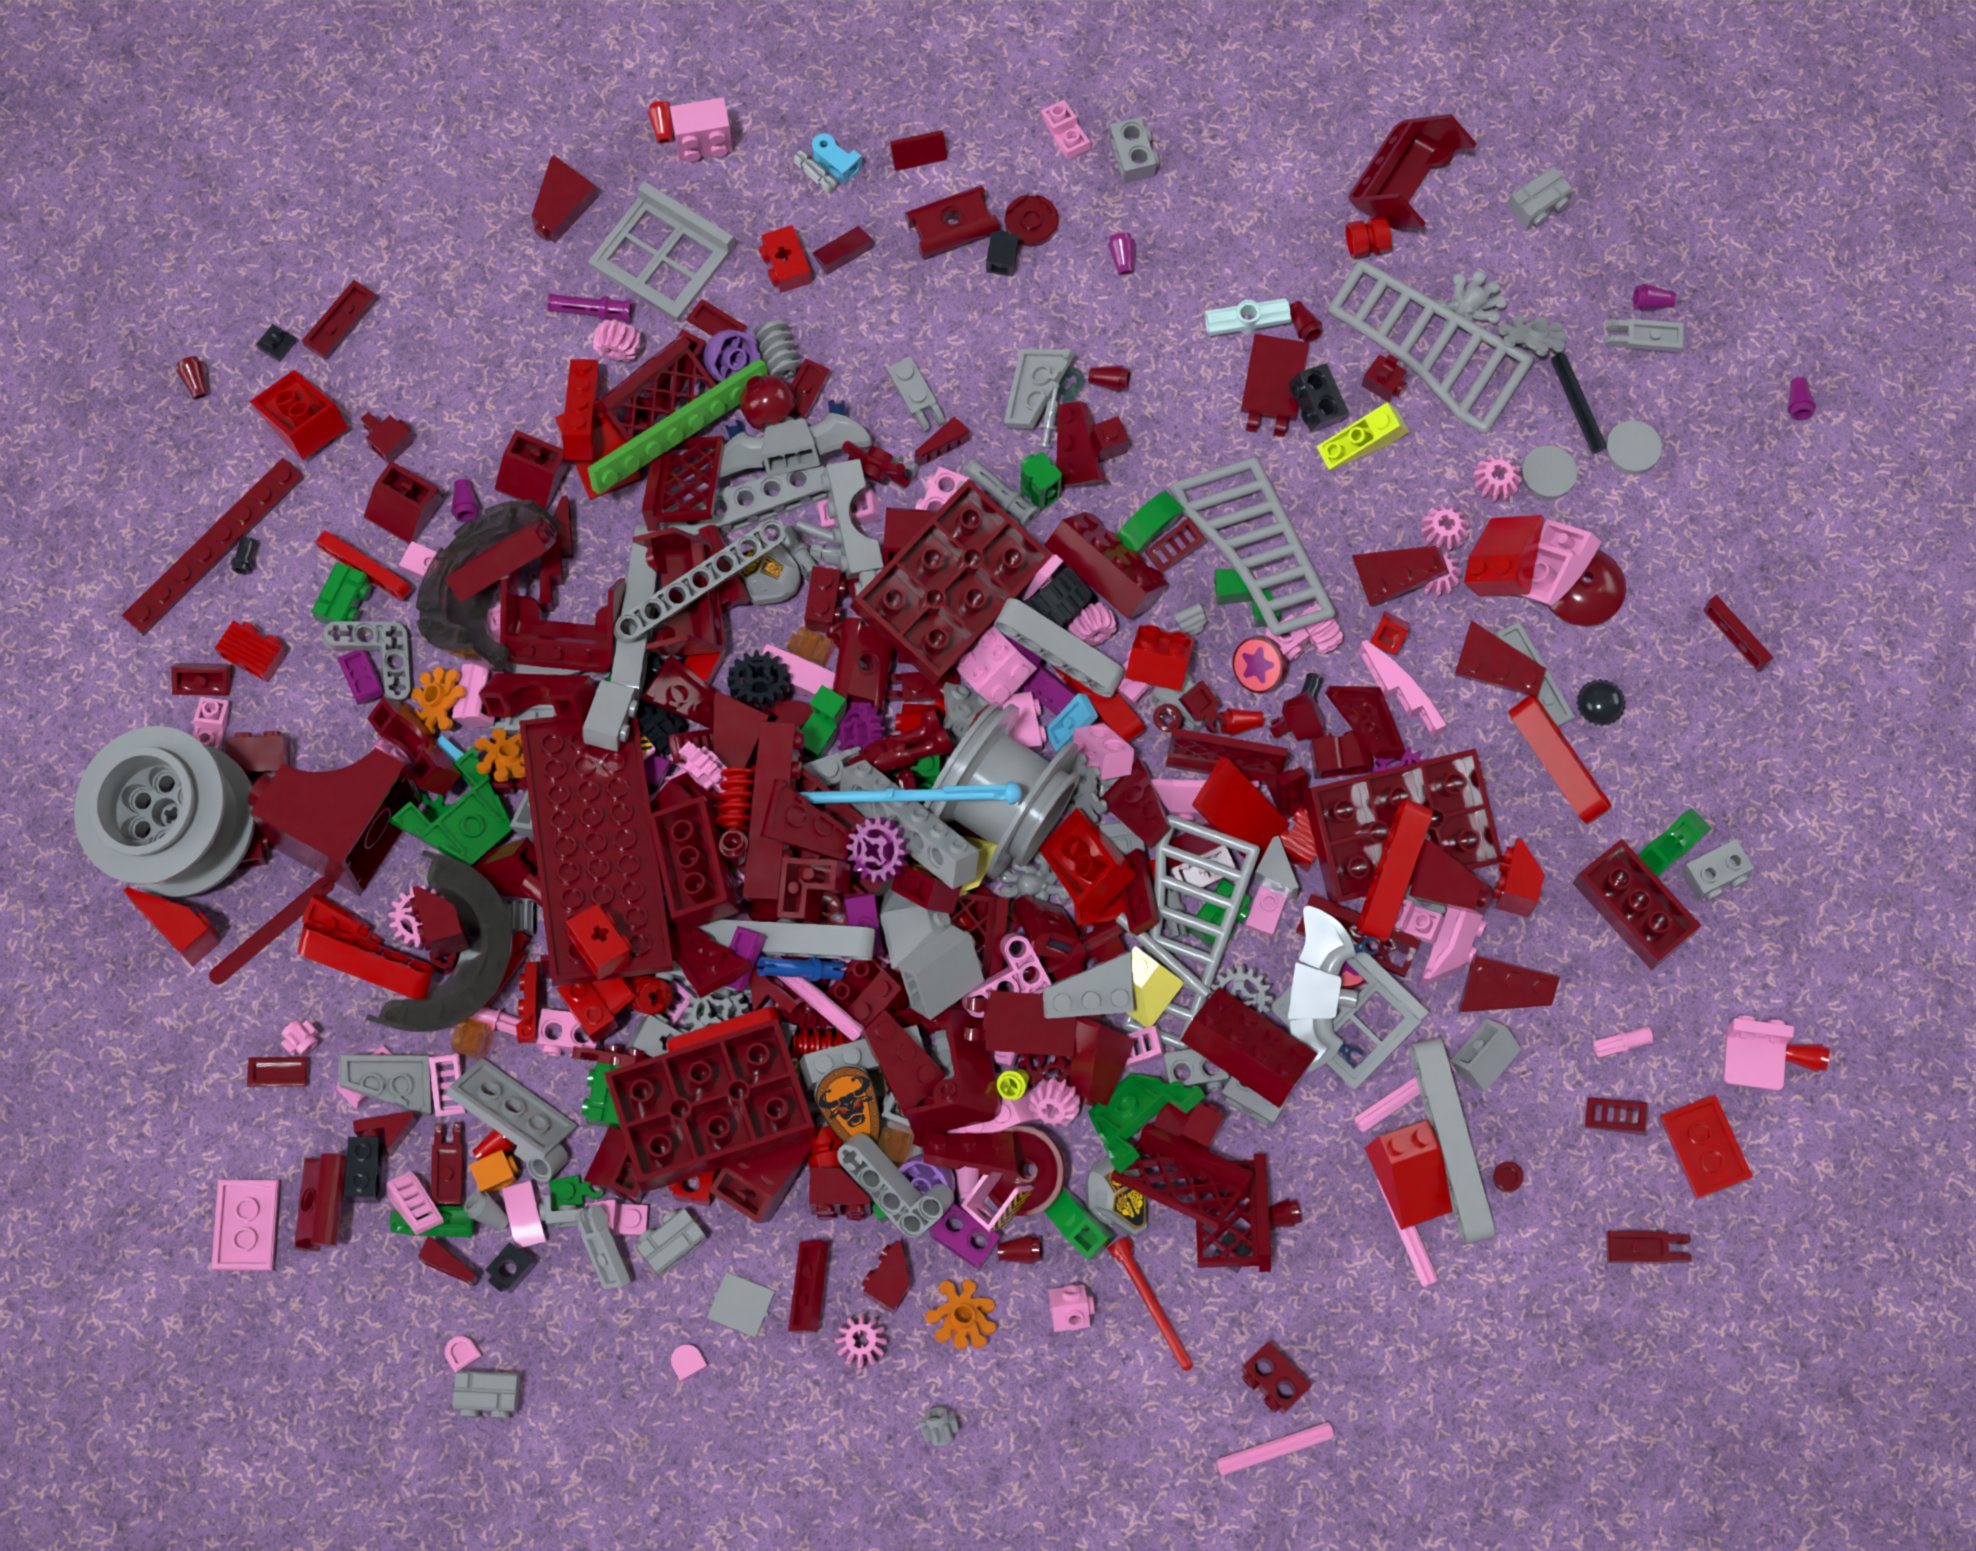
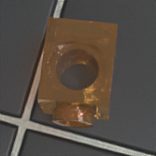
M801 627L797 635L793 633L790 637L787 649L789 653L824 668L833 650V644L831 639Z
M459 1016L450 1045L455 1053L480 1060L484 1058L492 1032L488 1024Z
M883 1126L877 1146L898 1169L906 1161L912 1142V1134Z

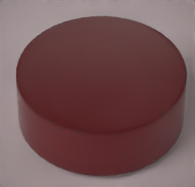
M1513 1162L1500 1163L1492 1175L1495 1187L1505 1193L1516 1191L1521 1186L1524 1178L1522 1169Z

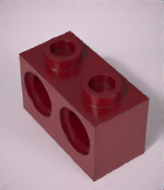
M914 864L899 866L901 874L895 876L891 887L892 891L927 910L953 914L962 886L951 889L924 866Z
M1269 1341L1240 1370L1244 1374L1241 1378L1246 1385L1253 1391L1258 1388L1265 1396L1263 1401L1267 1407L1274 1413L1279 1410L1282 1415L1312 1387ZM1258 1362L1267 1363L1271 1368V1374L1266 1377L1258 1375L1255 1370V1364ZM1281 1384L1288 1385L1292 1389V1397L1289 1399L1279 1397L1276 1390L1277 1386Z

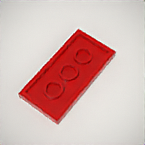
M1220 757L1192 803V806L1217 831L1259 847L1260 852L1254 866L1255 870H1257L1272 838L1275 836L1280 838L1284 830L1290 825L1228 758ZM1237 851L1245 859L1246 854Z

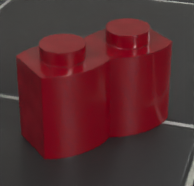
M1354 730L1345 732L1343 736H1332L1331 733H1322L1316 736L1315 739H1312L1309 745L1314 779L1368 774L1372 772L1374 767L1372 753Z

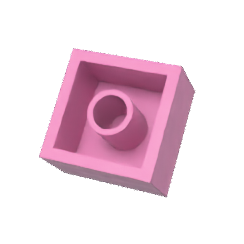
M724 97L670 106L679 161L694 162L701 157H722L729 152H733Z

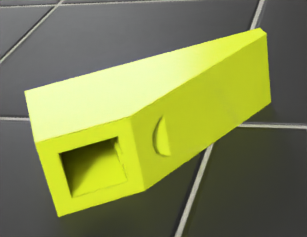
M1387 402L1316 447L1328 469L1333 470L1390 445L1409 433V430L1398 410Z

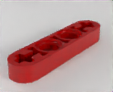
M322 531L315 540L316 546L323 552L352 569L367 574L370 582L396 599L404 601L412 591V588L404 580L331 533Z
M765 1007L676 1036L666 1042L667 1051L671 1052L773 1019H778L779 1024L782 1021L776 1007Z

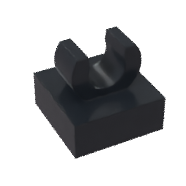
M272 324L256 346L265 354L281 362L297 341L295 337Z

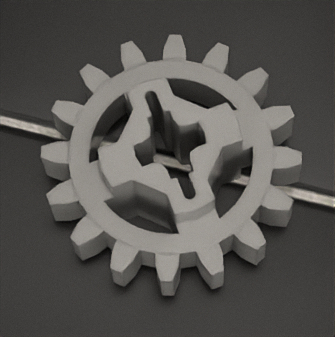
M1240 965L1237 972L1232 967L1227 968L1228 976L1222 973L1218 974L1217 978L1220 984H1211L1213 990H1216L1218 987L1224 990L1227 983L1235 979L1234 988L1226 992L1234 996L1242 991L1243 996L1251 998L1243 1003L1248 1007L1252 1004H1259L1256 1012L1266 1018L1262 1012H1270L1272 1010L1267 1001L1273 1000L1274 995L1267 994V990L1272 987V984H1263L1262 981L1266 976L1264 973L1257 977L1255 976V967L1245 972L1244 965ZM1249 981L1254 983L1259 991H1255L1249 985Z
M710 993L701 999L699 997L697 999L689 997L688 1001L692 1007L685 1008V1015L690 1016V1018L685 1020L687 1027H693L690 1030L691 1032L722 1022L721 1019L712 1017L710 1007L718 1014L722 1013L723 1021L730 1019L735 1010H737V1016L743 1015V1013L749 1010L748 1004H740L744 1000L742 993L736 996L730 993L729 997ZM720 997V998H725V999H724V1000H715V999H713V998ZM702 1005L704 1014L699 1017L700 1020H697V1014Z

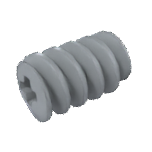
M766 321L754 327L753 332L756 334V340L760 344L759 349L763 354V361L766 362L768 373L777 375L785 381L793 378L796 370L801 367L802 363L800 360H795L799 354L796 350H792L795 347V343L789 340L792 336L791 332L785 331L789 326L786 321Z

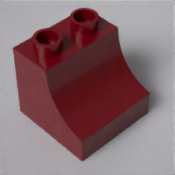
M376 747L356 763L334 771L308 772L282 763L274 777L268 774H263L259 777L248 796V804L253 807L250 814L272 848L320 875L329 878L358 896L362 895L403 831L389 822L391 817L410 801L416 808L422 802L421 795L406 764Z

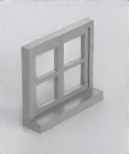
M643 181L638 188V199L589 259L588 266L678 322L735 249L734 237ZM646 213L674 229L658 251L630 234ZM683 236L712 253L696 274L668 258V255ZM625 239L653 256L637 278L609 261ZM662 263H665L691 280L675 301L647 285V282Z
M1362 952L1357 953V957L1345 962L1368 985L1357 995L1356 1008L1338 1006L1341 1012L1332 1021L1333 1030L1336 1033L1350 1019L1377 1047L1355 1069L1338 1053L1326 1063L1354 1091L1429 1016L1427 1009L1370 955H1365ZM1292 985L1271 1005V1011L1289 1028L1290 1020H1293L1287 1019ZM1376 991L1404 1017L1383 1041L1379 1040L1354 1016Z

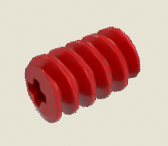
M727 768L721 771V777L727 780L721 781L719 787L727 792L718 794V799L724 802V804L718 805L717 811L723 815L716 817L715 822L723 826L724 829L749 832L750 827L744 823L751 819V815L747 814L746 810L752 809V803L748 802L747 798L753 797V791L748 790V786L754 785V780L749 778V776L755 774V770Z
M648 975L631 976L636 997L624 1007L651 1016L658 1015L667 1009L672 999L669 984L664 980Z
M803 1028L800 1035H797L795 1030L793 1058H797L799 1063L805 1054L854 1041L848 1037L845 1038L840 1030H838L836 1037H833L830 1028H827L824 1036L820 1035L819 1028H815L812 1036H809L807 1029Z

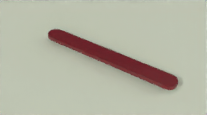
M324 876L314 882L216 965L209 973L210 981L217 985L224 983L302 917L313 895L319 894L325 897L334 888L333 881Z

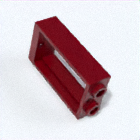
M540 517L459 565L445 577V580L461 603L547 552L557 541L555 539L556 531L549 521L545 522Z

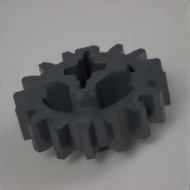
M755 650L752 657L747 653H743V661L739 659L734 660V667H729V677H727L731 697L737 696V701L742 703L746 701L750 707L758 704L760 710H763L765 703H768L770 707H774V699L784 700L783 693L789 692L790 673L787 672L786 663L780 664L779 656L771 659L769 651L764 656H760L759 651ZM774 675L778 678L777 683L774 682ZM741 677H743V685L740 683Z
M644 700L639 704L637 718L640 719L638 720V725L642 734L647 736L649 742L653 743L654 747L659 751L663 749L666 755L672 754L668 736L687 731L683 720L675 713Z

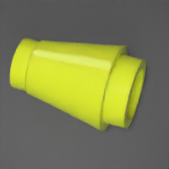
M1022 1069L1002 1073L997 1080L999 1094L1007 1100L1019 1099L1025 1092L1029 1082V1075Z

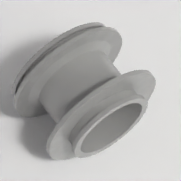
M997 702L991 704L964 735L940 772L932 789H943V786L1007 785L1008 782H1014L1021 788L1022 795L1020 800L1013 805H1009L1007 799L925 801L923 805L950 828L956 821L986 841L997 844L986 875L991 879L997 878L1009 866L1013 858L1016 859L1015 864L1020 868L1030 861L1059 820L1080 778L1075 772L1068 774L1078 752V745L1076 743L1069 742L1051 762L1047 761L1010 737L1018 719L1019 707L1010 704L1003 709V706Z
M165 726L137 728L118 736L103 747L85 770L75 798L74 821L76 833L87 857L97 868L110 877L135 884L147 892L162 897L183 898L197 895L213 888L227 878L247 853L256 823L250 814L253 807L248 804V796L252 786L247 775L234 759L217 748L202 744L188 733ZM175 782L173 789L169 792L170 785ZM151 798L150 805L146 808V803ZM151 827L149 835L145 837L147 829Z

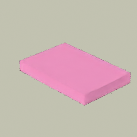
M218 1180L211 1270L274 1271L279 1180Z

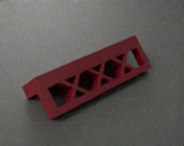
M1310 895L1307 905L1318 908L1334 917L1349 931L1352 939L1357 944L1364 937H1370L1356 931L1359 913L1316 895ZM1302 916L1296 933L1306 937L1304 916ZM1393 928L1391 935L1385 943L1377 939L1372 940L1376 942L1379 952L1370 956L1386 971L1405 978L1421 939ZM1397 950L1406 954L1407 957L1403 967L1400 968L1391 964L1387 953Z

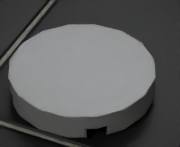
M1630 420L1621 422L1612 429L1606 440L1605 452L1614 468L1625 474L1638 475L1654 468L1661 456L1662 443L1659 434L1653 427L1641 421Z
M1552 445L1540 446L1532 450L1525 457L1520 471L1524 486L1531 491L1532 495L1544 500L1562 498L1574 487L1578 475L1577 465L1572 456L1564 449Z

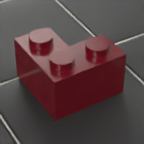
M782 857L777 917L791 921L819 922L821 893L849 894L852 864L839 860Z
M1168 1102L1161 1108L1153 1126L1208 1151L1220 1129L1224 1116L1219 1114L1220 1110L1209 1103H1204V1105L1198 1103L1185 1114Z

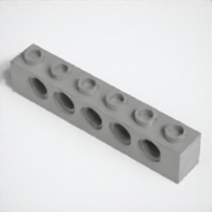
M819 457L820 466L769 477L768 475L761 478L756 476L749 478L744 484L736 487H724L716 494L714 511L716 509L726 510L723 515L713 514V519L700 520L695 525H689L686 523L687 521L663 523V525H666V529L675 527L696 536H700L698 532L700 528L707 525H716L721 536L828 498V492L823 491L820 479L821 474L825 470ZM797 480H802L805 482V484L800 487L792 485V483ZM769 490H777L779 492L776 496L766 495V492ZM744 499H749L753 501L748 506H742L739 504ZM701 502L692 509H706V505ZM676 505L671 506L665 512H673L679 507Z
M866 760L845 767L841 771L840 791L886 790L888 788L902 790ZM919 802L847 803L865 819L874 818L876 820V817H885L886 822L887 820H895V828L903 827L905 829L901 837L910 839V842L904 845L905 849L911 851L909 855L951 889L976 879L979 850Z

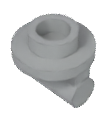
M1200 603L1174 614L1181 632H1188L1189 635L1201 632L1204 629L1203 625L1207 622Z

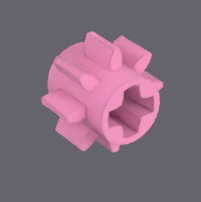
M297 1019L282 1031L281 1034L285 1040L281 1044L292 1056L297 1052L300 1056H304L318 1044V1040L314 1036L319 1032L308 1020L302 1024Z

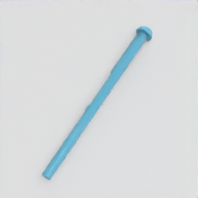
M1008 782L1007 785L943 786V789L895 790V788H888L886 790L799 792V794L808 799L810 804L1007 799L1008 804L1013 805L1020 800L1022 792L1018 784Z

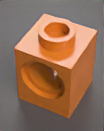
M503 1150L469 1164L481 1193L487 1192L490 1195L517 1182L514 1176L515 1173L519 1172L512 1155L506 1157Z

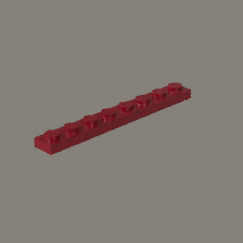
M281 458L121 615L123 619L141 635L145 636L239 543L240 537L246 536L304 479L303 475L285 459Z

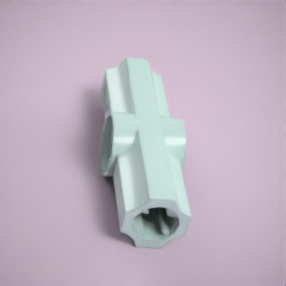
M1286 298L1259 303L1245 300L1238 306L1205 311L1204 315L1206 330L1209 336L1233 332L1250 334L1257 328L1291 322L1289 302ZM1250 315L1253 317V319L1247 320L1244 319L1242 316Z

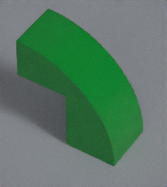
M1164 490L1143 505L1116 534L1121 538V543L1128 549H1133L1142 555L1155 536L1173 527L1185 508Z
M1215 569L1213 580L1217 605L1251 602L1255 628L1267 627L1257 604L1237 571ZM1267 588L1262 589L1268 601L1274 599ZM1279 610L1273 611L1279 621Z
M821 685L809 704L813 713L801 729L805 736L803 751L816 760L826 757L839 733V726L841 721L844 720L847 708L846 699L824 685Z
M1691 808L1683 813L1665 833L1651 841L1638 856L1657 877H1660L1705 837L1712 828Z

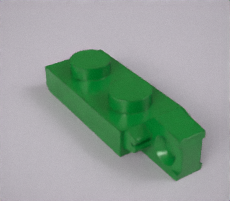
M435 1206L443 1218V1223L418 1235L414 1233L398 1211H391L389 1222L390 1231L393 1233L412 1236L472 1238L475 1220L468 1217L464 1207ZM427 1213V1214H425V1215H422V1216L416 1218V1220H419V1219H421V1218H424V1217L428 1216L429 1214Z

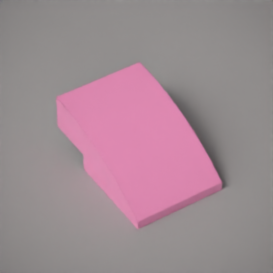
M1546 519L1541 531L1530 594L1519 596L1552 606L1580 578L1602 541L1592 532Z

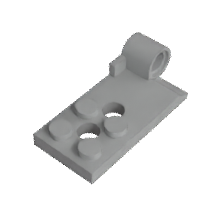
M484 1058L480 1059L449 1086L446 1093L447 1096L517 1145L514 1154L526 1162L527 1171L535 1180L540 1182L550 1180L567 1163V1152L560 1143L576 1129L577 1125ZM489 1091L493 1096L487 1095L484 1092ZM513 1108L517 1111V1113L511 1112L508 1109Z

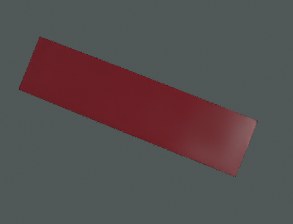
M568 495L561 497L551 520V524L557 534L555 536L557 541L542 556L539 602L542 613L554 612L552 586L564 585L562 558H573L571 508Z

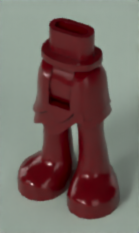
M929 707L922 711L921 724L915 729L898 735L882 737L868 744L864 748V752L859 750L858 756L847 761L850 766L866 760L881 773H886L898 768L914 766L915 760L935 755L943 756L953 752V748L946 730L940 725L933 707ZM921 743L919 745L907 749L908 746Z

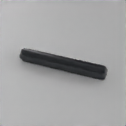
M1559 353L1551 358L1552 365L1590 450L1594 453H1599L1606 449V443L1567 355Z

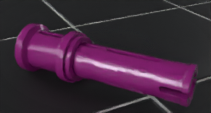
M550 293L547 301V310L549 312L556 311L599 316V319L602 321L608 319L624 320L625 323L630 324L633 313V300L629 298L626 301L612 300L609 296L601 297L599 300L553 295Z

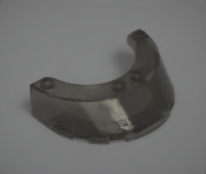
M533 499L503 502L485 509V515L475 521L470 518L454 532L456 538L445 550L441 547L434 556L422 579L416 601V609L420 611V619L417 621L418 629L432 646L486 670L494 672L503 671L507 663L508 649L503 644L493 640L487 624L489 607L501 583V579L460 603L445 577L459 565L540 517L545 522L549 521L554 527L556 534H558L561 523Z
M423 850L422 856L431 863L427 875L428 884L455 905L462 920L470 949L461 951L458 963L451 975L443 984L430 992L426 999H394L384 1004L379 1017L367 1014V1021L383 1028L408 1032H432L446 1029L465 1021L483 1008L498 990L507 972L511 958V922L505 904L497 890L482 874L465 863Z

